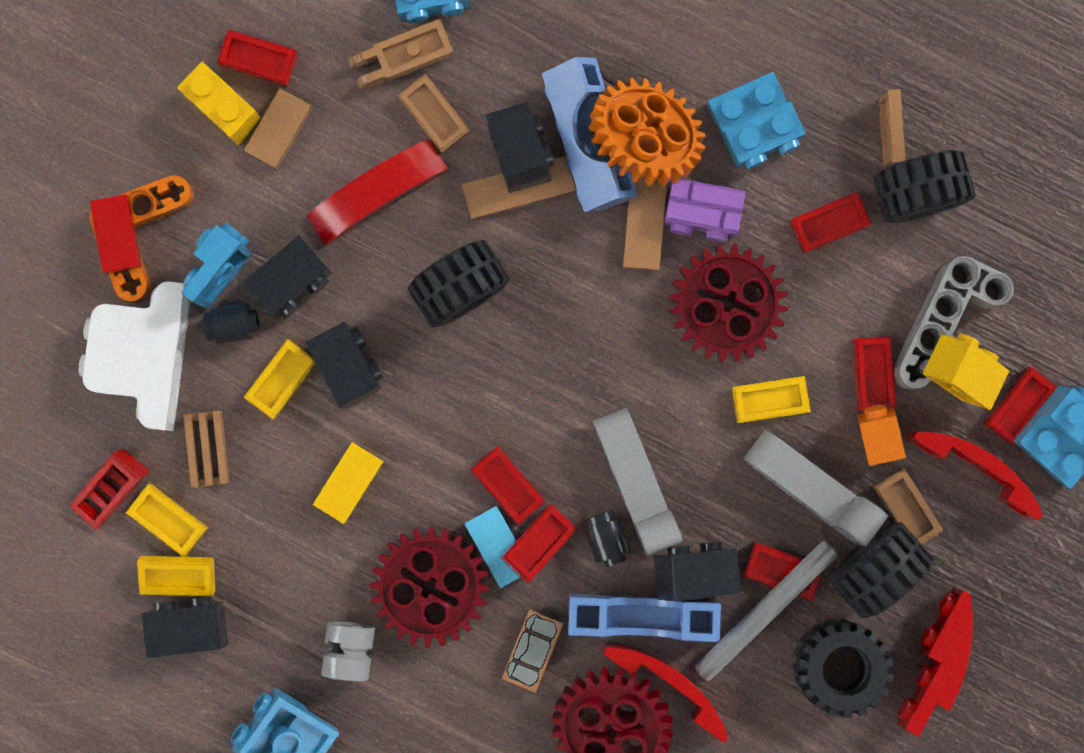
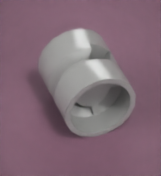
M327 622L325 644L330 649L323 654L321 675L331 679L346 681L369 680L371 658L366 653L373 648L375 627L353 622Z

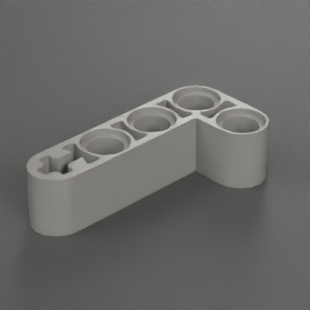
M966 256L957 257L944 264L939 270L894 364L895 385L904 390H914L926 386L931 379L923 375V372L941 334L953 335L968 302L984 309L995 308L1008 302L1014 292L1011 279L1004 273ZM954 266L961 267L965 271L966 280L963 284L956 282L952 277ZM988 282L994 283L998 288L999 295L996 300L989 298L986 294L985 287ZM939 298L945 299L950 305L951 310L948 317L942 316L937 311L936 303ZM923 331L930 332L935 338L932 350L926 349L921 344L920 337ZM919 357L927 358L926 360L917 362ZM916 364L914 373L919 376L917 379L909 380L910 373L905 370Z
M625 407L592 420L644 553L650 556L682 543L683 539L672 512L668 510L628 409Z
M767 430L761 433L743 458L749 466L857 545L866 547L888 517L878 506L864 497L853 494Z

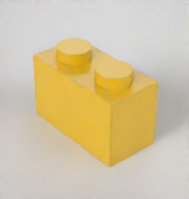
M203 61L177 87L194 106L238 146L254 131L262 119L243 98Z
M961 333L958 334L957 338L941 334L923 375L962 402L991 410L1009 370L997 362L999 359L998 355L986 349L978 348L980 344L978 340Z

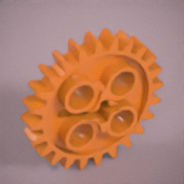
M632 77L626 85L621 80H618L614 87L607 86L604 93L600 94L596 100L594 108L589 115L592 122L588 130L595 132L591 142L602 144L597 154L599 156L609 155L610 160L607 166L612 167L618 164L621 167L619 171L621 177L630 172L632 173L633 183H636L640 177H644L648 187H651L655 179H657L662 187H665L669 180L677 184L682 176L688 177L701 160L700 155L705 149L701 142L706 136L705 133L698 131L702 121L692 120V116L696 112L695 108L685 109L683 105L687 99L685 97L678 100L673 98L675 92L673 88L665 93L662 91L661 82H658L653 88L650 87L647 78H644L640 86H638Z

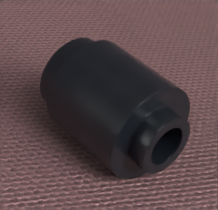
M248 303L214 307L211 312H204L203 314L204 332L208 342L216 341L217 344L250 340L254 338V332L260 330L258 312L256 309L251 310Z
M609 510L585 519L587 529H584L595 562H604L605 567H610L626 561L624 554L631 550L619 517L615 518L613 511Z

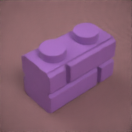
M680 179L677 184L671 182L663 225L671 226L670 232L691 236L693 230L707 233L706 239L728 242V237L735 238L738 234L746 191Z

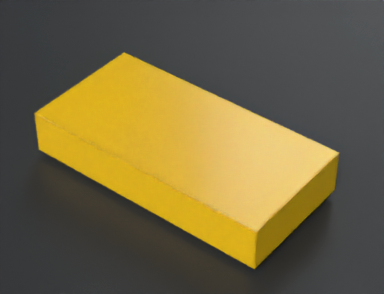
M287 339L245 394L244 398L275 420L315 367L316 362L314 358Z
M805 376L731 387L737 423L811 412Z
M352 442L313 505L345 524L384 461Z
M147 484L126 512L127 515L182 557H187L208 529L205 524L152 484Z
M140 556L137 561L139 595L213 597L215 593L214 557Z

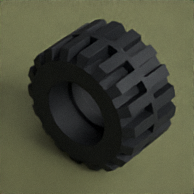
M945 150L915 157L889 166L872 178L884 222L901 223L928 217L962 206L976 196L965 153L958 150Z
M480 240L468 243L431 264L412 280L407 290L430 327H441L464 316L495 296L506 286L510 278L488 242Z
M902 522L890 524L877 531L866 547L859 545L843 560L835 570L831 584L861 618L872 617L885 611L910 592L928 572L933 557Z
M831 619L826 620L824 625L816 624L811 627L813 631L809 635L805 633L800 640L803 641L801 647L796 646L794 654L797 656L796 662H792L793 671L796 672L797 676L794 679L797 686L801 688V693L817 708L834 717L840 715L843 718H852V714L863 716L868 714L866 709L870 706L876 709L881 704L878 701L881 695L887 697L890 690L886 688L887 681L893 682L894 676L893 673L889 672V667L894 665L892 657L886 653L889 650L886 644L878 639L879 636L873 631L849 620L841 619V621ZM844 646L851 647L858 652L861 658L860 674L857 680L850 686L834 689L824 680V662L827 656L835 649Z

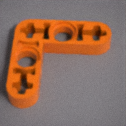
M176 175L167 176L123 193L130 197L131 208L133 202L138 197L145 196L151 201V209L145 215H136L132 208L135 228L184 210L192 203L194 197L193 188L190 183ZM173 185L184 189V192L180 193L181 200L178 202L171 197L160 200L164 205L161 209L159 200L153 194L154 191H157L162 197L172 192L171 186ZM90 211L89 221L96 239L92 211ZM142 258V268L129 270L132 279L141 281V285L136 288L137 294L135 295L124 289V287L129 285V280L125 273L120 272L118 274L116 272L109 274L116 294L124 301L140 303L150 294L151 283Z

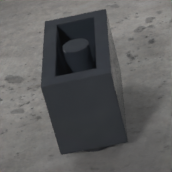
M528 102L485 114L491 140L508 192H516L551 181L549 167L555 165L549 144L544 146L541 144L539 136L544 135L543 126L539 114H531Z
M298 235L246 279L243 284L271 317L278 320L282 316L286 319L301 307L299 301L309 292L312 295L317 294L329 283L327 277L332 272L306 241Z
M344 321L305 342L339 408L345 409L382 389L379 380L384 377L374 359L368 361L361 348L367 346L357 326L351 329L349 324Z
M722 542L699 543L700 550L690 551L689 545H679L667 548V554L654 555L657 600L683 601L741 593L737 548H722Z
M212 596L189 599L190 605L176 607L175 600L153 603V610L142 613L146 658L218 650L228 645L224 602H212Z

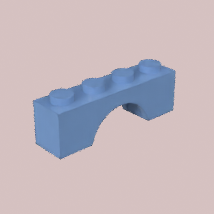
M574 57L542 73L545 83V94L551 102L556 119L555 126L562 138L566 151V162L572 171L577 187V198L584 212L605 211L639 197L635 183L632 180V173L627 172L621 177L619 175L621 167L618 164L608 167L607 164L610 158L606 155L599 156L597 153L600 148L597 144L591 142L594 134L588 130L592 122L589 115L599 95L605 91L597 59Z
M569 594L568 635L599 637L643 635L687 641L720 642L721 604L716 600L663 601L657 600L654 597Z

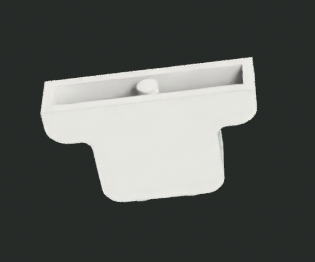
M163 282L152 291L150 307L148 308L111 304L99 305L92 311L91 317L87 318L84 324L83 334L84 339L87 340L86 354H83L79 361V375L83 376L85 387L92 392L135 397L137 399L136 418L140 420L143 426L150 429L174 431L191 302L181 293L186 287L183 283Z

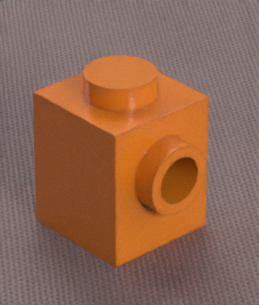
M874 405L864 409L863 414L857 415L869 466L906 458L897 416L893 407L886 408L885 405Z

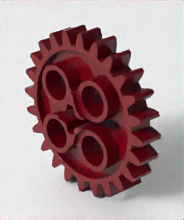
M718 244L714 256L705 248L702 250L703 261H700L695 256L690 257L689 261L693 268L692 270L683 266L679 269L680 274L685 280L674 279L672 285L680 290L679 293L670 294L668 297L669 300L678 303L677 307L669 310V315L680 317V320L672 327L673 329L684 328L686 330L680 339L681 342L687 341L690 338L695 341L691 349L692 352H695L701 346L704 347V359H709L713 352H718L719 363H723L727 353H731L734 363L740 361L741 351L749 359L753 358V346L755 345L761 351L766 350L767 345L763 338L776 340L778 336L772 330V327H783L785 325V322L779 319L777 314L788 311V307L779 304V300L788 296V292L777 291L776 288L784 279H772L770 275L776 266L772 265L764 268L762 264L765 255L763 254L756 260L751 259L752 248L750 247L743 255L738 254L737 244L732 245L729 253H725L722 244ZM713 271L723 273L727 280L726 287L723 289L712 287L708 280L709 273ZM752 284L758 287L761 294L758 302H749L744 298L743 287L745 285ZM698 290H704L718 299H724L730 295L733 297L732 303L734 305L757 311L759 315L755 318L737 308H732L725 312L722 302L701 297L697 292ZM704 304L713 310L712 322L702 323L698 321L695 316V308L698 305ZM732 318H741L746 322L748 329L745 336L738 337L732 334L729 328Z
M430 526L427 536L423 537L420 529L415 528L413 540H410L405 533L400 534L402 544L400 547L393 542H389L387 545L392 554L390 556L381 553L378 555L379 560L385 565L383 568L374 567L371 572L380 577V581L369 584L370 588L379 590V595L373 597L370 601L371 603H382L383 608L377 612L376 617L388 615L390 619L384 628L387 630L395 625L399 627L396 637L398 640L407 632L411 634L410 645L412 646L419 637L424 638L426 648L430 647L432 639L437 637L441 646H445L447 634H450L454 640L458 641L460 639L459 627L468 632L472 630V626L468 621L469 617L476 620L481 619L482 616L475 607L487 606L488 601L480 597L479 594L490 590L489 585L480 583V579L487 576L489 572L487 570H477L476 566L481 563L483 557L471 558L470 553L475 547L473 544L464 549L460 546L463 535L460 534L454 541L449 540V529L446 528L441 536L437 537L434 526ZM427 551L432 555L434 565L431 570L421 571L415 566L414 557L417 552ZM402 568L409 569L424 581H428L431 577L437 580L435 587L445 594L456 598L458 605H452L436 592L430 593L429 596L423 593L425 586L404 575L401 572ZM452 570L461 572L465 577V586L460 590L450 589L445 582L448 572ZM399 583H407L412 586L414 590L412 601L404 603L396 598L395 588ZM432 602L443 605L446 610L444 620L440 622L431 621L426 614L427 605Z
M602 667L600 677H596L591 670H588L585 682L576 676L572 683L573 688L565 686L562 692L563 698L557 699L554 707L557 711L553 713L551 722L556 724L552 731V737L560 738L556 750H568L566 753H668L670 745L667 742H671L673 731L668 729L672 727L673 716L665 715L668 713L669 704L668 702L657 703L660 699L661 691L659 689L649 693V679L644 680L641 684L636 683L637 672L635 671L627 679L623 678L621 667L617 668L615 676H610L606 667ZM630 704L636 710L628 712L623 710L620 705ZM592 707L599 712V714L591 715L589 713H586V711L583 708ZM636 739L641 745L632 746L625 740ZM589 742H599L605 748H594Z

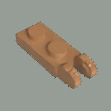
M437 19L374 44V48L356 54L348 59V62L352 69L372 64L379 59L382 69L363 75L356 81L359 89L364 90L379 85L386 79L387 82L454 56V51L441 19Z

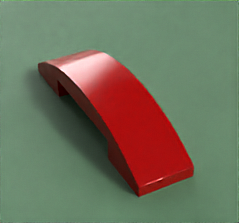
M430 139L424 140L354 179L316 206L306 216L325 246H328L355 229L356 224L415 187L421 188L448 171V168Z
M911 432L905 438L935 459H945L951 451L1005 487L997 500L1028 520L1039 521L1043 513L1025 483L1005 463L981 447L957 437L933 432Z
M608 643L601 649L602 653L628 673L636 672L641 664H643L696 703L697 706L690 715L693 721L725 743L728 735L719 715L701 690L677 668L659 657L637 648Z

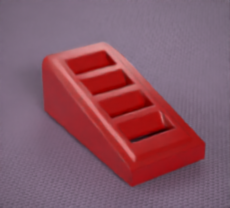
M120 449L112 453L71 502L69 507L92 528L98 530L149 474V471L128 451ZM108 475L122 487L120 490L106 478ZM96 488L102 489L112 500L109 502ZM89 497L100 508H102L103 511L101 513L97 512L85 500Z

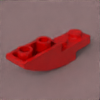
M954 588L952 593L947 592L943 596L938 606L940 615L934 626L930 624L922 634L920 644L923 646L919 652L932 660L929 665L925 664L916 677L915 683L918 686L911 698L907 697L903 701L898 711L900 719L897 724L917 737L920 736L936 704L948 711L951 710L966 673L972 642L973 612L971 595L961 589Z

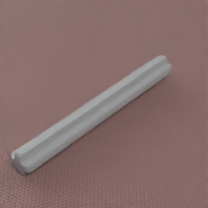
M825 541L819 543L695 665L697 673L706 681L712 680L837 558L836 551Z

